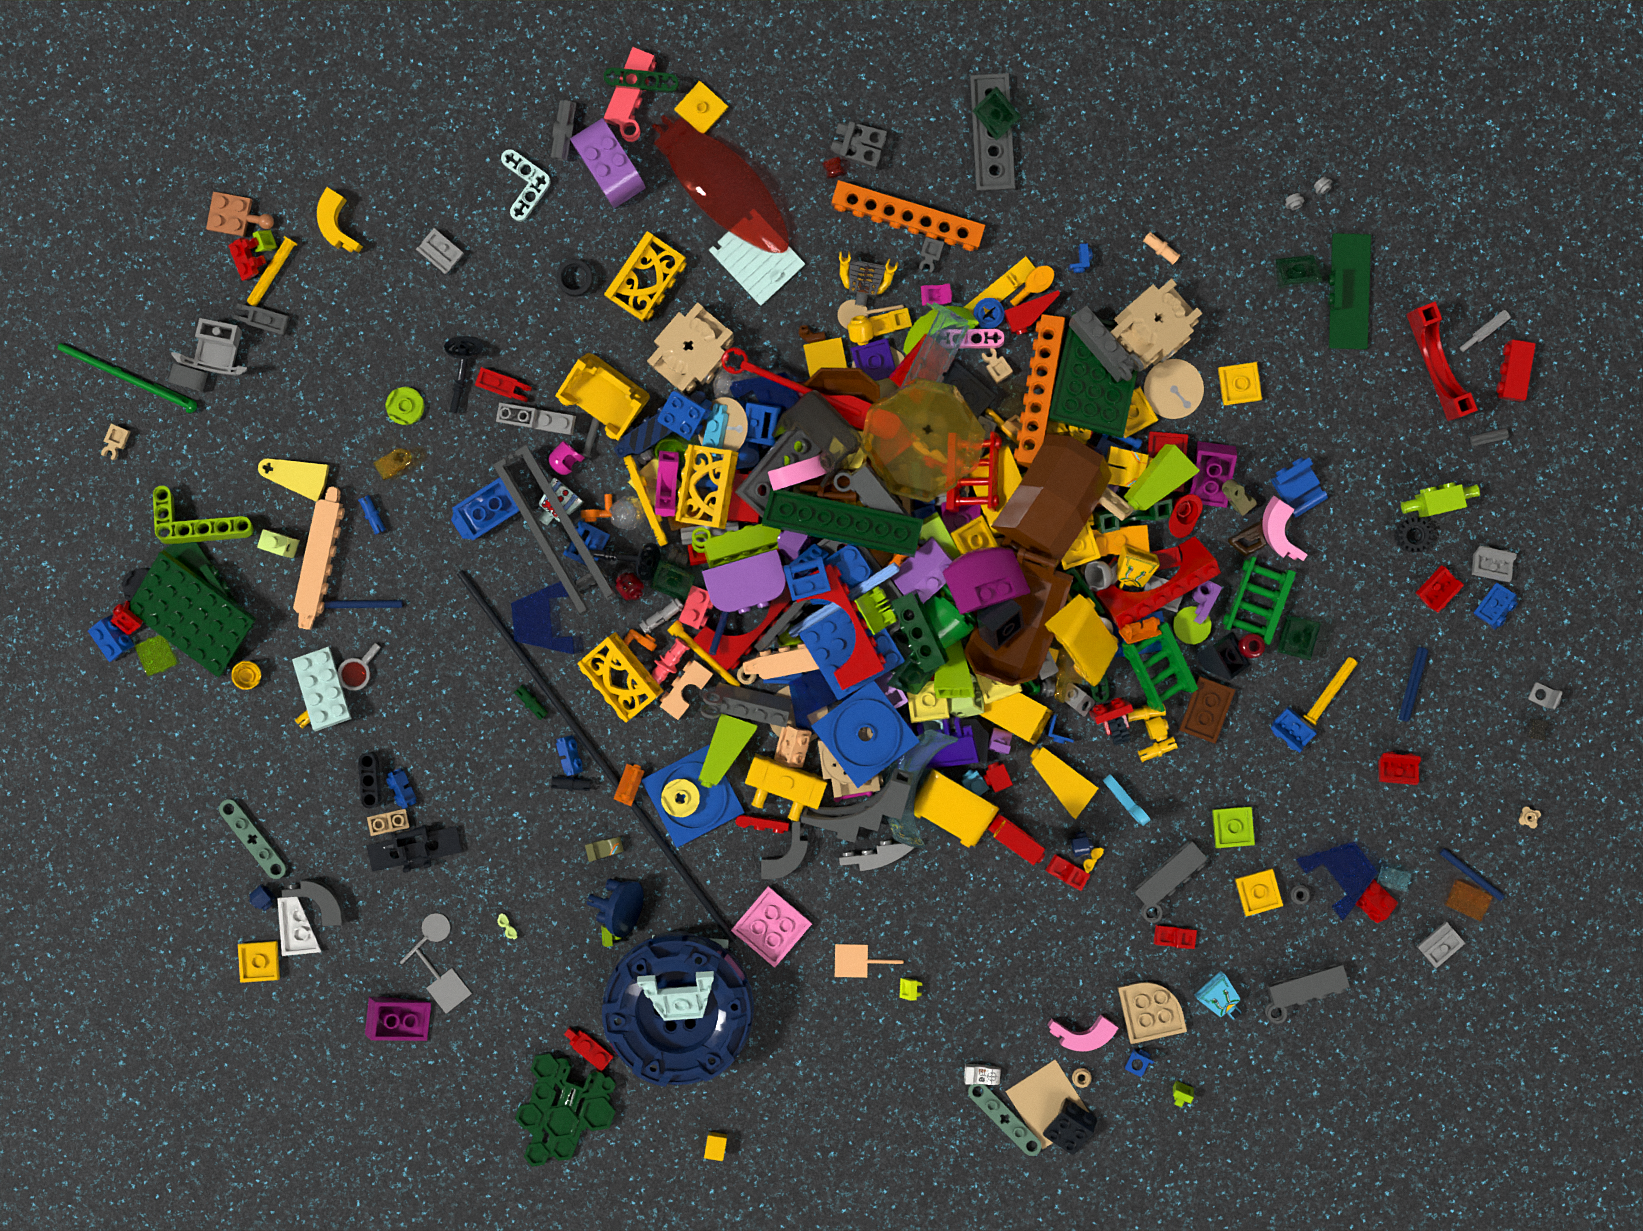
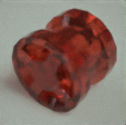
M835 157L822 163L823 168L827 171V179L834 178L845 172L844 168L840 165V157Z

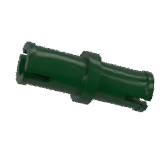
M523 684L514 692L525 704L524 707L526 709L529 708L539 720L549 713L537 701L538 698L534 697Z

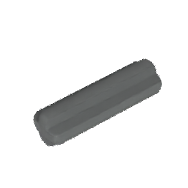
M1501 429L1470 437V442L1472 446L1504 440L1509 438V433L1507 429Z

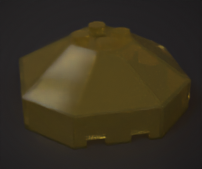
M916 377L870 406L867 411L860 448L864 454L868 455L872 461L871 465L879 477L882 476L890 493L930 502L941 493H946L956 487L959 479L978 469L986 431L956 386ZM930 425L933 432L925 434L926 431L923 430V427Z

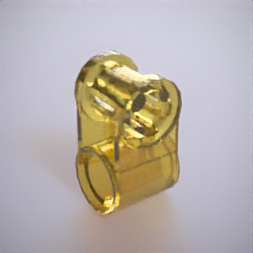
M396 449L375 461L373 465L382 479L387 480L408 466L412 461V455L408 450ZM399 454H404V455H405V456L403 457V460H404V461H399V460H398V459L400 458V455H399Z

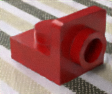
M126 601L122 605L118 604L113 609L112 613L114 614L111 622L130 635L141 626L143 621L128 610L130 602Z

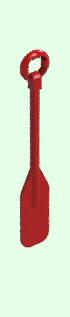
M729 348L722 355V366L727 372L739 374L746 370L824 402L843 422L884 439L893 438L900 424L898 415L852 395H825L748 362L746 353L740 348ZM734 351V354L739 356L742 354L744 357L740 365L741 369L735 370V367L732 366L727 367L725 361H728L730 357L728 353Z

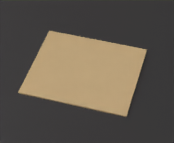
M1056 1060L1005 1091L1031 1132L1040 1140L1042 1149L1053 1143L1043 1136V1131L1058 1115L1061 1103L1065 1098L1089 1112Z

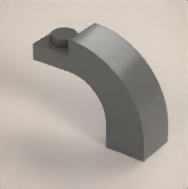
M800 820L799 822L792 821V845L789 851L778 858L761 859V879H776L786 876L802 862L807 850L808 839H800V836H804V825H800Z
M304 879L300 881L301 887H299V884H290L282 890V898L308 897L313 899L321 909L322 926L342 925L345 923V911L342 901L337 893L328 885L317 880Z

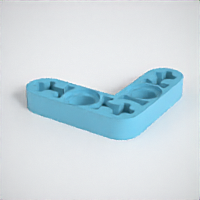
M1108 775L1103 780L1139 824L1144 826L1151 820L1111 775Z

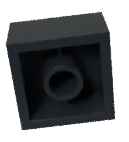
M1013 599L977 610L980 637L995 651L1024 628L1022 607Z

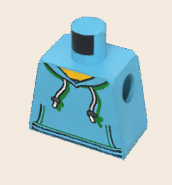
M1222 971L1194 994L1200 1002L1219 1017L1227 1013L1234 1020L1241 1014V1011L1236 1006L1240 1001V997Z

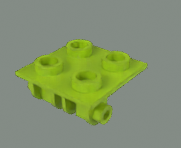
M879 586L855 600L858 610L862 613L873 635L889 624L898 621L892 608L886 610L891 607V604L884 607L883 604L888 602L889 599L881 601L887 598L883 588L880 589Z

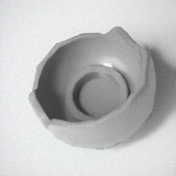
M1093 561L1085 566V580L1090 588L1103 590L1110 586L1113 574L1108 564L1104 561Z

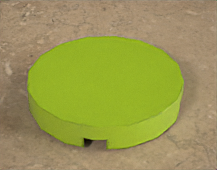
M409 387L393 390L387 397L385 404L390 419L401 425H412L417 422L423 415L425 408L424 400L420 393Z
M1194 606L1178 611L1173 619L1172 627L1176 637L1186 644L1201 643L1208 637L1211 631L1209 615L1201 624L1194 621L1197 615L1194 613L1197 607Z

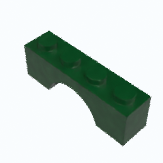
M1166 495L1147 510H1133L1123 521L1105 507L1095 508L1092 512L1093 528L1104 534L1120 530L1123 524L1130 521H1159L1170 518L1173 512L1172 499Z

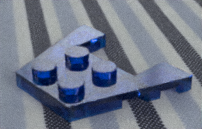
M787 372L776 373L777 375H780L784 378L791 380ZM762 376L733 381L727 384L735 399L753 390L760 404L782 407L781 414L778 416L775 438L803 408V401L797 391ZM766 412V415L770 420L771 413ZM769 427L763 430V437H768ZM761 444L763 449L769 447V445Z
M561 581L511 603L514 639L516 642L575 654L573 637L553 638L549 599L569 597Z
M820 669L809 671L789 682L796 727L801 730L811 731V735L816 732L811 727L812 724L807 715L838 700ZM853 693L841 698L842 702L853 695Z
M1355 842L1296 859V862L1306 875L1323 864L1347 894V896L1332 905V909L1342 921L1345 920L1378 874V871Z

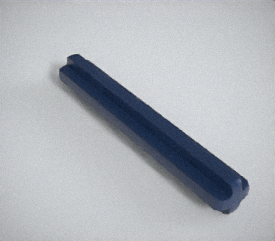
M1418 647L1398 717L1399 720L1409 722L1428 655V649Z

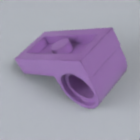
M1208 580L1193 589L1192 597L1196 602L1200 603L1194 612L1197 614L1194 619L1195 622L1201 624L1207 618L1222 589L1221 586ZM1201 589H1204L1207 594H1203Z
M994 727L989 739L988 749L1002 754H1009L1012 732Z

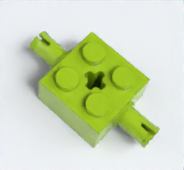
M1455 482L1439 485V490L1436 487L1422 489L1420 494L1415 495L1414 500L1401 502V509L1403 514L1418 510L1420 517H1426L1467 507L1465 499L1480 496L1479 487L1474 485L1463 488L1462 484L1456 486Z

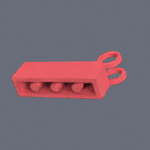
M632 47L624 69L654 72L657 62H655L654 55ZM624 73L621 74V77H620L621 82H620V83H623V74H624ZM630 74L626 78L628 84H634L637 81V77L634 74ZM647 77L645 83L648 86L650 80H647ZM616 87L604 120L609 124L619 127L621 135L626 141L634 142L640 137V128L634 120L635 116L633 113L641 105L642 98L640 96L643 90ZM634 126L636 131L633 135H626L624 133L625 128Z

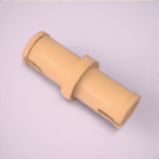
M1151 231L1143 240V242L1156 251L1157 255H1162L1172 265L1180 257V254L1170 248L1166 241H1161Z

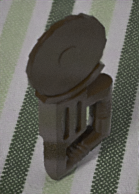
M1289 517V519H1288L1287 522H1286L1285 532L1287 531V529H1288L1289 526H1290V523H1291V518H1290V517ZM1260 518L1259 522L1227 539L1229 544L1245 557L1267 546L1263 537V518ZM1242 537L1250 542L1257 538L1259 539L1258 542L1248 547H1245L1237 540Z

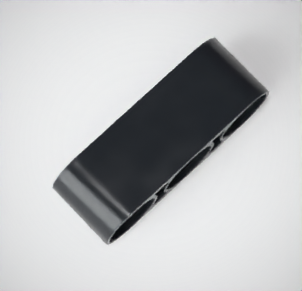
M367 752L358 759L360 800L363 807L371 809L378 806L381 802L378 756L373 752ZM366 756L372 758L373 763L371 766H367L364 763ZM367 775H371L374 778L373 785L366 783ZM369 794H372L375 797L374 804H369L367 802V796Z

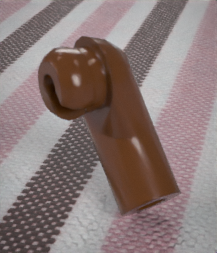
M807 325L799 327L798 334L800 338L809 344L826 340L824 331L813 333Z

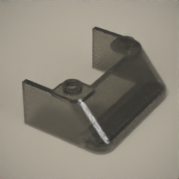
M812 390L804 394L782 414L772 436H779L786 430L793 431L799 426L822 450L819 460L821 466L827 472L820 484L823 488L834 483L837 472L849 468L862 445V438L852 425L818 391ZM844 475L838 477L837 480L842 479Z

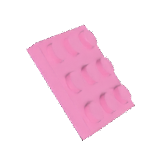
M768 886L731 931L775 968L812 925V922Z

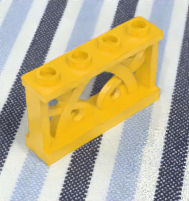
M647 231L604 295L643 323L645 320L649 321L655 312L653 310L655 305H660L665 298L663 293L667 288L671 289L674 285L676 274L678 272L681 273L687 265L685 263L686 257ZM653 242L665 251L657 256L650 245ZM666 255H670L675 259V265L670 269L666 267V263L670 261L665 260L660 263V259ZM643 257L647 258V262L652 259L647 265L641 263ZM654 265L657 284L649 288L637 289L638 278L633 272L634 268L644 270ZM663 273L669 274V275L667 276V278L665 279V281H664ZM628 279H633V280H634V287H633V289H630L631 286H632V284H631V285H627V284H626V281H627ZM617 293L630 296L628 305L615 297ZM656 293L651 300L648 295ZM634 297H638L637 302L639 305L642 300L647 302L645 309L639 311L633 307Z
M692 444L688 445L685 451V467L681 472L682 485L678 490L679 502L675 508L676 521L725 529L738 458L737 452ZM700 453H704L708 457L709 464L706 465L705 460L701 459V464L697 465V456ZM712 454L724 455L723 460L713 462ZM714 470H715V474H717L718 472H721L719 479H716V478H715V476H714ZM709 473L712 482L718 485V490L708 494L703 501L695 484L704 475ZM712 497L716 498V502L714 505L712 504V501H710ZM691 504L693 505L691 512L696 511L699 507L701 508L695 517H690L687 514L688 507ZM704 512L713 516L712 522L700 520Z
M616 632L608 636L577 663L582 673L588 676L593 686L602 693L605 701L615 709L618 717L623 719L624 722H628L664 692ZM605 646L609 649L607 656L599 653ZM593 658H600V659H602V660L604 661V663H603V662H597V663H595V664H598V665H599V667H600L599 670H598L597 667L593 664V662H592V659H593ZM611 667L616 670H627L629 673L627 678L628 688H621L612 684ZM632 679H634L637 684H632ZM645 693L649 698L641 704L638 695ZM631 696H633L635 699V708L630 709L624 700H627L630 705L632 702Z

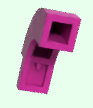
M659 451L655 515L664 517L675 516L679 452Z

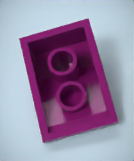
M1197 442L1194 465L1200 471L1191 478L1189 494L1197 495L1203 505L1227 508L1228 499L1222 491V486L1227 480L1233 479L1237 459L1236 446Z
M369 997L365 1035L370 1040L427 1041L431 1002L391 997Z

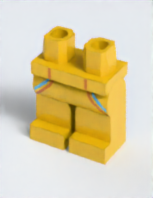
M1113 446L1108 447L1107 464L1124 468L1120 469L1109 466L1112 476L1108 484L1131 488L1153 458L1148 457L1149 455Z

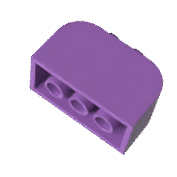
M603 118L570 138L576 151L613 209L646 188L638 172Z
M777 549L702 571L712 604L725 612L739 611V614L752 611L751 607L756 605L758 608L769 606V602L778 599L784 593L787 586L786 575Z

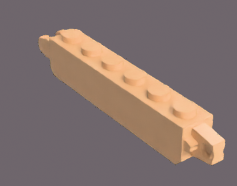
M334 486L329 487L325 500L320 499L315 504L293 607L299 613L298 627L311 630L316 616H319L324 610L323 595H326L328 591V583L326 581L332 572L331 558L335 556L337 549L334 544L336 538H339L341 530L338 527L339 521L343 519L345 509L342 508L343 504L339 503L341 497L340 489Z
M804 642L797 644L798 647L793 648L787 645L779 647L777 651L771 652V649L762 650L760 654H757L756 658L743 662L745 674H759L764 680L817 670L819 667Z

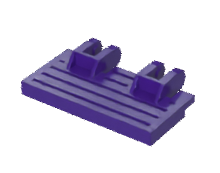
M955 717L956 731L951 732L949 720L943 719L945 736H943L942 729L925 732L923 723L917 722L919 736L916 737L920 742L900 756L903 770L913 771L978 763L979 755L972 726L962 727L960 717ZM907 723V725L913 732L911 723Z

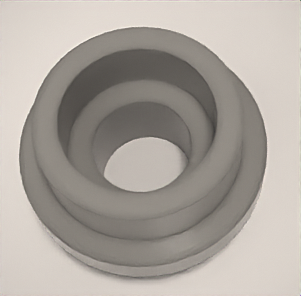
M1322 177L1314 185L1315 192L1317 194L1327 193L1332 187V180Z
M1296 193L1285 199V206L1287 209L1296 210L1302 206L1305 200L1299 193Z

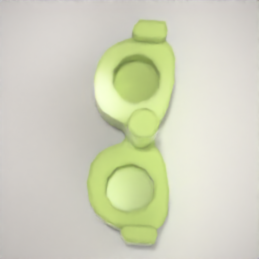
M501 913L498 918V924L506 928L505 935L508 938L516 939L518 937L517 931L510 926L508 917Z

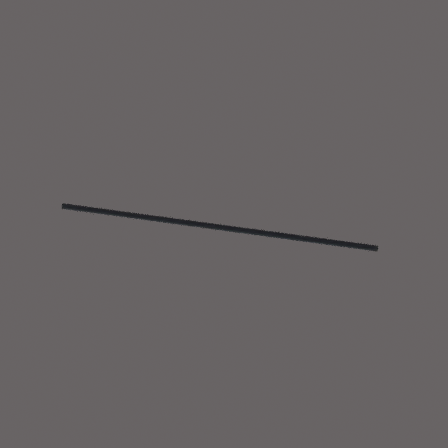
M463 570L457 574L459 579L617 789L620 780ZM633 800L632 805L629 807L731 943L735 941L737 937Z

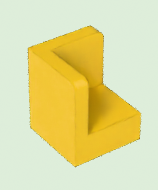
M708 1132L704 1158L723 1161L728 1134Z

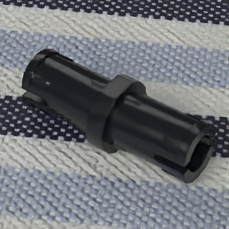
M552 776L551 789H568L571 792L573 790L590 791L591 779H577L574 776L569 778Z

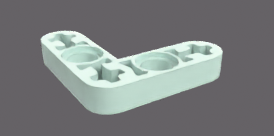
M506 150L501 156L502 163L528 182L510 209L512 218L522 222L527 219L547 191L551 180L545 172L514 150ZM513 154L514 160L519 163L516 170L514 169L516 165L513 162L507 163V155L512 156ZM529 165L531 167L530 174L523 175L521 173L522 166ZM543 177H545L544 180L546 184H540L538 189L541 190V192L538 193L531 186L534 185L535 187H537L539 183L537 179H542ZM528 192H534L536 198L534 201L528 202L525 199V195ZM523 200V202L530 207L527 209L525 206L522 210L524 215H518V217H516L515 210H520L522 208L523 204H521L520 202Z

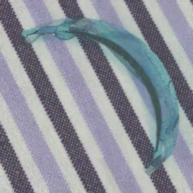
M931 729L917 736L920 742L890 764L888 776L885 778L884 783L885 787L891 779L895 768L914 773L902 819L884 816L885 820L889 822L893 832L892 836L896 841L920 849H924L925 844L918 833L914 815V800L919 779L935 754L944 747L958 742L957 737Z

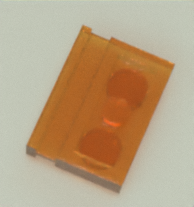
M1456 880L1445 905L1478 921H1482V917L1493 896Z

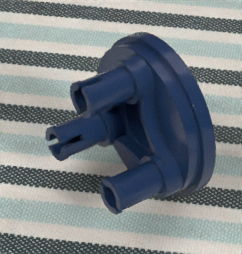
M609 878L605 889L613 891L611 897L604 899L590 894L588 899L592 901H587V905L600 909L596 918L597 922L604 923L607 930L613 936L622 938L630 933L638 921L643 906V888L636 881L619 882Z

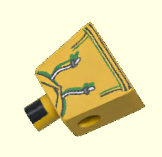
M1123 544L1115 571L1117 579L1121 581L1119 589L1129 592L1132 585L1140 588L1144 587L1160 565L1157 555Z

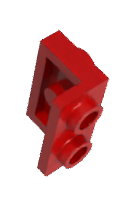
M1441 565L1418 589L1416 595L1428 608L1440 612L1458 594L1464 584L1457 580L1446 567Z
M1383 753L1378 760L1379 782L1417 785L1419 783V763L1421 762V757L1414 754Z
M1371 876L1366 878L1359 890L1350 896L1354 903L1376 923L1387 919L1398 904Z

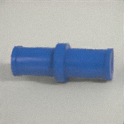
M370 495L364 497L367 504L363 498L358 501L366 514L364 516L365 519H368L376 535L380 533L377 525L381 532L386 530L378 515L380 514L379 510H376Z

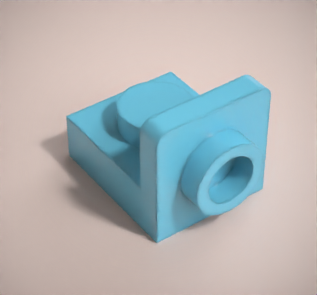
M970 769L962 775L963 779L960 780L966 789L978 796L990 789L977 770L972 771Z

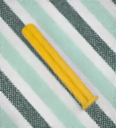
M286 236L283 237L285 240L248 297L247 302L255 307L258 305L295 245H298Z
M1347 658L1309 713L1303 716L1307 721L1317 725V719L1356 667L1358 662L1355 659Z

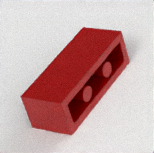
M1510 340L1504 345L1503 355H1505L1504 363L1500 366L1502 377L1501 382H1498L1496 390L1499 393V399L1517 402L1526 400L1536 343Z

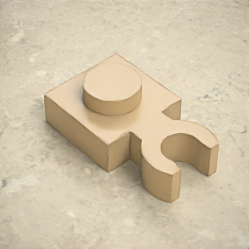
M990 348V352L993 355L987 357L982 353V359L984 362L989 363L986 369L998 384L1012 375L1013 371L1003 356L997 359L996 350Z
M111 424L104 439V442L109 444L103 448L101 455L106 456L108 451H112L111 459L116 460L118 457L117 449H124L130 431Z

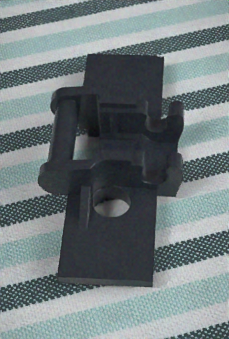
M425 824L421 825L420 828L392 831V840L366 845L372 872L401 865L404 866V873L423 866L424 868H430L432 865L431 859L462 853L457 826L428 832ZM423 835L424 841L401 845L399 841ZM431 839L436 840L439 844L436 850H431L428 847V842ZM392 848H396L399 851V858L391 856Z

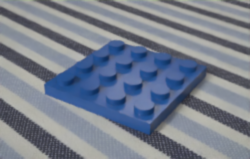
M840 608L798 633L838 700L906 661L885 627L873 635L878 645L876 646L878 653L882 652L886 659L885 669L842 690L834 675V671L850 658L856 642L854 624L847 612ZM858 611L860 618H864L862 613ZM869 628L866 629L869 636L873 635Z

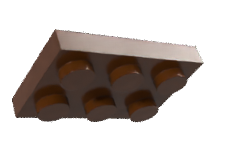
M1198 676L1196 681L1198 690L1194 691L1190 697L1179 731L1216 744L1235 689Z

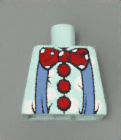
M554 478L550 484L568 515L584 503L583 500L558 479ZM544 494L539 502L544 512L538 519L546 526L553 518L561 522Z

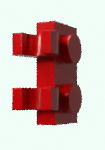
M245 237L239 238L228 245L242 281L249 280L259 273L257 267L266 263L264 255L255 258L251 254L250 250L259 245L257 237L249 241Z

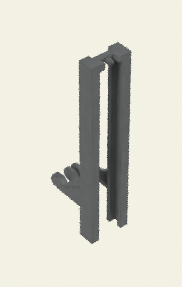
M527 445L515 451L514 455L510 454L507 459L503 458L493 465L579 613L584 616L591 611L579 591L582 588H589V584L594 585L597 582L607 601L615 597L614 591L605 578L607 574L592 556ZM523 456L590 570L589 573L576 581L570 576L506 466Z

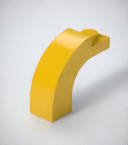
M326 187L317 207L319 228L327 241L337 249L342 245L344 249L351 253L353 250L359 253L363 246L343 234L338 225L339 212L347 200Z

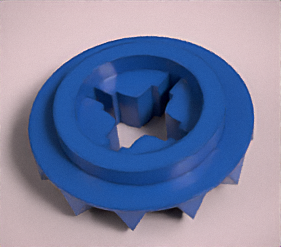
M984 298L976 304L974 317L981 327L991 329L1002 322L1004 309L998 300ZM983 307L988 310L993 309L991 314L994 320L990 317L983 319L985 315Z

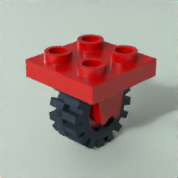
M1115 698L1111 700L1110 704H1099L1089 711L1091 718L1097 725L1103 724L1106 734L1110 735L1115 746L1130 741L1127 730L1130 727L1125 714L1134 712L1131 703L1125 698Z

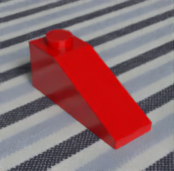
M1059 290L1005 310L1004 316L1011 334L1016 333L1018 336L1028 332L1027 328L1060 295Z

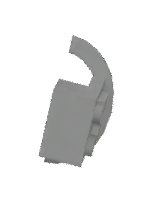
M199 318L195 334L199 341L194 359L179 353H171L177 362L209 372L236 376L247 371V367H234L242 330L236 325Z

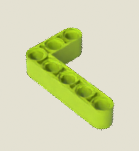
M158 486L153 491L155 534L163 544L247 538L253 533L252 523L247 517L243 516L175 522L174 497L171 491L166 486ZM163 493H167V494H168V496H167L166 499H164V500H160V499H159V497H160L161 494H163ZM169 512L166 518H160L161 513ZM248 524L246 530H239L240 525ZM222 526H229L226 532H220ZM203 527H209V531L207 533H200V530ZM183 529H190L187 535H180ZM164 530L170 531L167 537H161V533Z

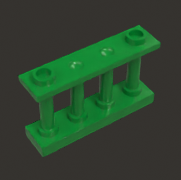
M1249 557V560L1246 559L1243 564L1242 570H1244L1230 612L1224 616L1222 624L1225 626L1223 629L1230 630L1231 626L1258 634L1263 638L1266 645H1270L1296 572L1285 570V573L1282 572L1280 574L1255 565L1256 558ZM1251 572L1277 580L1280 583L1278 591L1275 590L1273 592L1249 583L1248 580ZM1245 589L1272 599L1274 602L1272 608L1267 610L1242 601ZM1238 607L1264 616L1267 620L1265 627L1262 626L1260 628L1236 619L1235 615Z
M1160 621V625L1157 627L1161 631V635L1144 639L1136 645L1124 642L1122 646L1124 648L1123 653L1130 661L1148 699V706L1154 711L1164 712L1163 701L1180 690L1193 693L1198 690V687L1168 623ZM1159 640L1162 650L1142 662L1138 652ZM1167 657L1170 662L1169 667L1150 679L1146 669ZM1174 673L1178 679L1177 684L1158 695L1154 686Z

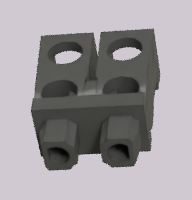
M849 122V124L838 123L836 134L845 136L843 143L833 140L831 151L840 155L841 159L877 170L881 152L886 141L887 131Z

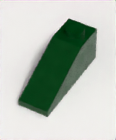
M1078 566L1063 570V567L1057 570L1074 576L1069 591L1072 599L1079 594L1085 599L1089 597L1094 602V609L1099 616L1106 612L1093 589L1088 586L1085 576Z

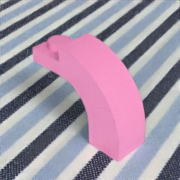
M823 453L769 471L768 475L773 491L832 471L831 460L827 453Z
M1273 496L1263 515L1262 526L1265 539L1270 547L1283 558L1285 555H1288L1294 560L1299 558L1304 561L1307 554L1291 544L1285 536L1286 522L1295 509Z
M1101 1014L1093 1026L1083 1032L1071 1031L1052 1018L1047 1024L1051 1029L1050 1033L1058 1038L1062 1036L1059 1041L1060 1044L1074 1051L1097 1049L1106 1044L1118 1030V1026Z

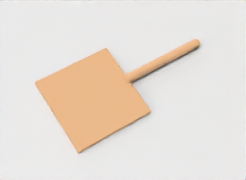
M835 944V977L867 978L868 963H904L903 960L868 959V945Z

